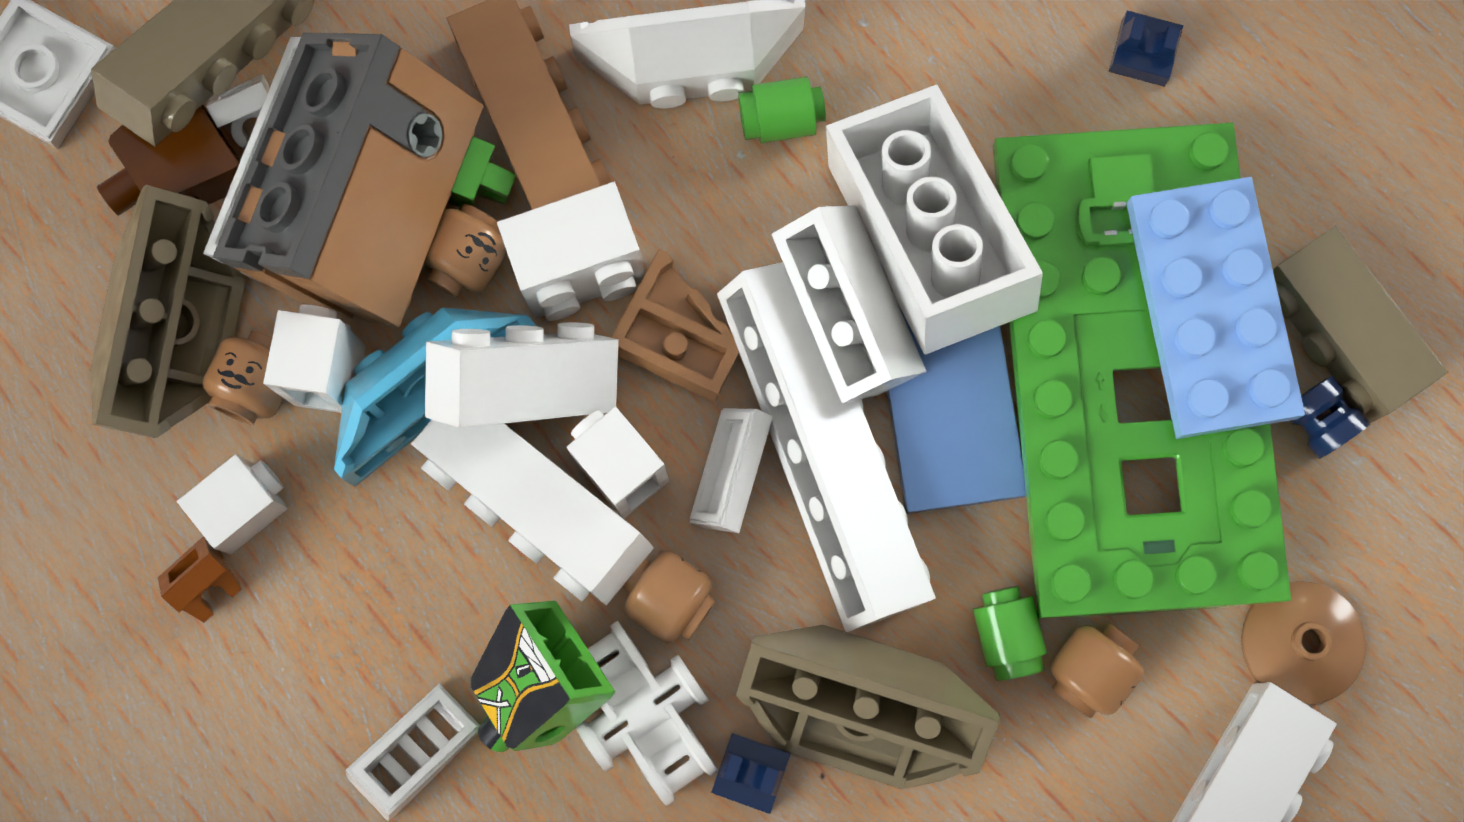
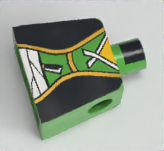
M556 600L510 604L505 610L471 677V688L488 714L478 728V736L485 746L496 752H505L509 748L513 751L553 745L566 737L615 694L612 685Z

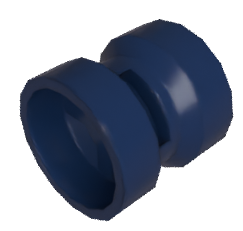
M1333 375L1301 395L1305 416L1296 420H1290L1292 425L1301 426L1307 433V445L1318 459L1333 452L1370 425V422L1360 409L1350 408L1343 399L1344 389ZM1327 409L1331 410L1330 413L1317 420L1316 417Z

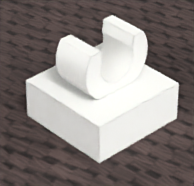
M262 74L226 90L221 95L209 98L206 107L217 128L232 122V137L242 148L247 146L249 141L248 135L243 129V123L249 118H258L270 87Z

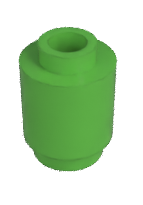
M808 76L752 85V91L738 93L740 117L745 140L759 138L760 144L813 136L816 135V123L826 122L821 86L811 88Z
M1018 586L983 593L984 605L973 608V613L986 667H993L996 681L1020 678L1044 671L1042 656L1047 654L1033 595L1021 597Z

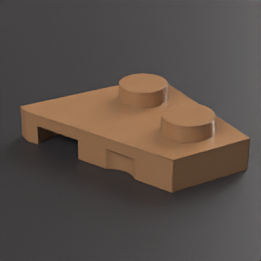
M658 249L611 338L619 339L618 357L715 403L740 355L727 324L714 317L708 301L697 288L693 290L689 288L672 267L674 260L667 252Z

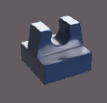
M1127 10L1121 22L1108 72L1165 87L1171 76L1184 25Z
M732 733L711 793L770 814L791 754Z

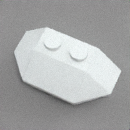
M756 0L597 20L594 23L569 24L570 36L576 58L639 105L651 103L655 108L666 109L680 106L686 102V99L707 96L713 101H730L737 99L738 93L752 91V85L760 84L803 31L805 0Z

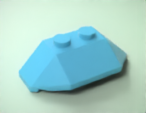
M444 307L433 315L430 312H426L416 317L402 331V336L404 337L386 352L377 350L365 357L354 369L356 376L345 384L334 470L341 479L355 487L412 442L432 420L425 417L426 342L451 340L452 330L482 329L490 331V337L506 336V327L536 326V324L528 315Z

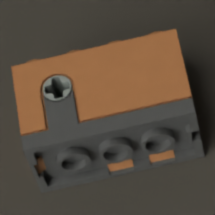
M303 32L213 258L234 267L240 272L305 305L321 306L334 310L339 317L353 319L354 315L368 322L400 327L405 311L411 303L413 290L443 211L452 194L451 190L472 136L475 134V127L484 105L406 50L400 48V46L383 34Z

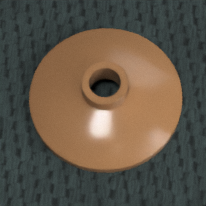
M1289 582L1291 601L1253 604L1249 609L1243 623L1241 635L1243 656L1250 673L1258 683L1271 682L1305 704L1323 703L1341 695L1358 677L1366 653L1364 629L1354 608L1336 591L1314 582ZM1307 630L1315 632L1319 637L1320 645L1314 653H1309L1302 645V635Z

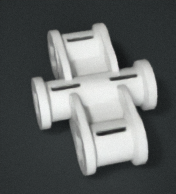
M617 620L610 625L611 633L587 648L598 665L619 652L617 657L600 668L615 690V694L601 706L604 713L589 723L583 721L576 727V730L592 756L605 772L614 767V758L629 749L645 778L667 807L674 802V794L700 775L707 773L712 776L719 771L697 736L679 714L695 702L702 706L709 699L678 654L670 659L671 666L654 677L640 651ZM677 685H680V689L658 705L655 703L658 698ZM625 721H628V725L625 728L617 732L609 739L605 740L604 737L606 734L611 732L613 729H615ZM685 755L690 757L689 761L672 773L665 774V769Z

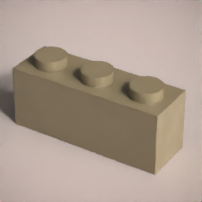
M1336 226L1273 269L1283 318H1289L1303 336L1302 345L1307 355L1317 365L1326 367L1343 387V399L1348 406L1360 409L1370 423L1392 413L1449 373Z

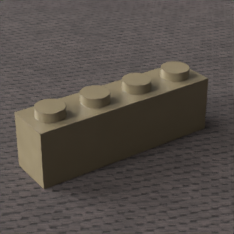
M173 0L91 68L97 108L155 147L172 131L178 132L185 128L193 118L195 111L210 97L224 93L233 83L236 74L253 59H262L271 50L275 40L290 26H298L303 23L313 8L314 0Z

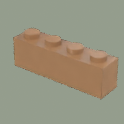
M486 0L446 17L531 209L533 210L611 183L602 160L597 159L590 163L582 143L591 140L578 108L575 107L567 111L562 102L559 92L566 90L567 85L554 56L543 60L535 43L544 39V35L531 6L520 9L516 0Z

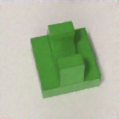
M472 136L451 190L452 194L449 198V203L459 207L463 204L473 206L476 197L480 196L505 205L516 174L490 163L495 145Z

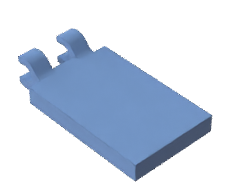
M902 312L927 371L886 391L906 514L1025 498L1023 461L1000 326L924 355Z

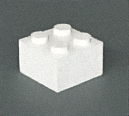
M615 181L497 222L520 291L534 319L546 316L548 321L566 318L581 309L580 303L602 296L604 301L623 298L637 290L636 284L640 283L645 275L640 249Z

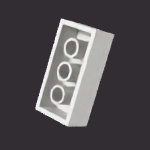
M937 84L826 125L828 167L848 206H857L894 296L924 355L1038 311L1043 272Z

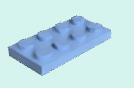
M1252 177L1131 196L1126 205L1176 439L1296 420L1305 416Z

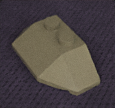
M150 185L143 186L114 256L90 368L92 425L158 438L170 430L171 427L209 403L211 396L203 388V378L220 343L228 337H234L246 278L244 274L234 267L220 263L203 254L215 225L212 219L214 215L206 201Z
M826 625L754 636L736 693L740 701L745 706L751 708L759 723L784 752L899 789L940 782L958 774L969 776L980 773L1000 722V714L942 662Z

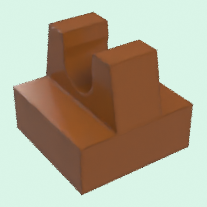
M204 536L158 576L161 597L178 613L183 610L203 623L214 615L211 605L202 598L206 589L214 586L220 587L232 598L241 590L240 582L223 559L221 551L214 549Z

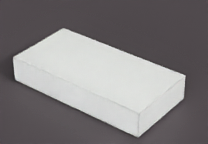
M723 408L721 410L689 523L705 529L734 533L740 532L773 418L772 415L758 409Z

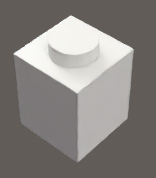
M237 454L176 501L214 549L231 555L289 509L277 494L284 486L275 473L262 460L253 464Z

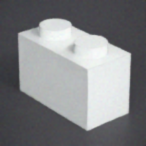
M300 305L299 313L278 310L263 384L294 406L342 413L345 384L356 376L354 369L364 359L366 345L350 330V325L343 323L340 319H336L337 312L315 305Z
M616 406L605 415L600 410L591 413L572 430L571 435L575 440L567 446V449L580 469L623 519L669 482L665 464Z

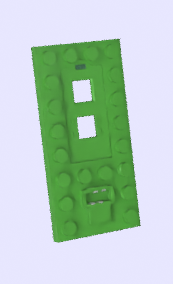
M1234 123L996 138L993 143L997 192L1043 272L1038 311L1009 322L1038 618L1094 617L1199 610L1291 601L1270 424L1176 439L1172 418L1171 420L1119 423L1117 417L1113 371L1161 368L1126 203L1131 196L1240 179ZM1174 458L1181 511L1128 515L1122 461Z

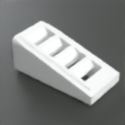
M439 683L346 769V776L387 821H390L478 734L480 725ZM433 709L457 732L450 740L426 717ZM415 727L438 750L431 758L408 735ZM396 746L419 768L412 776L389 754ZM378 765L400 786L393 794L371 773Z

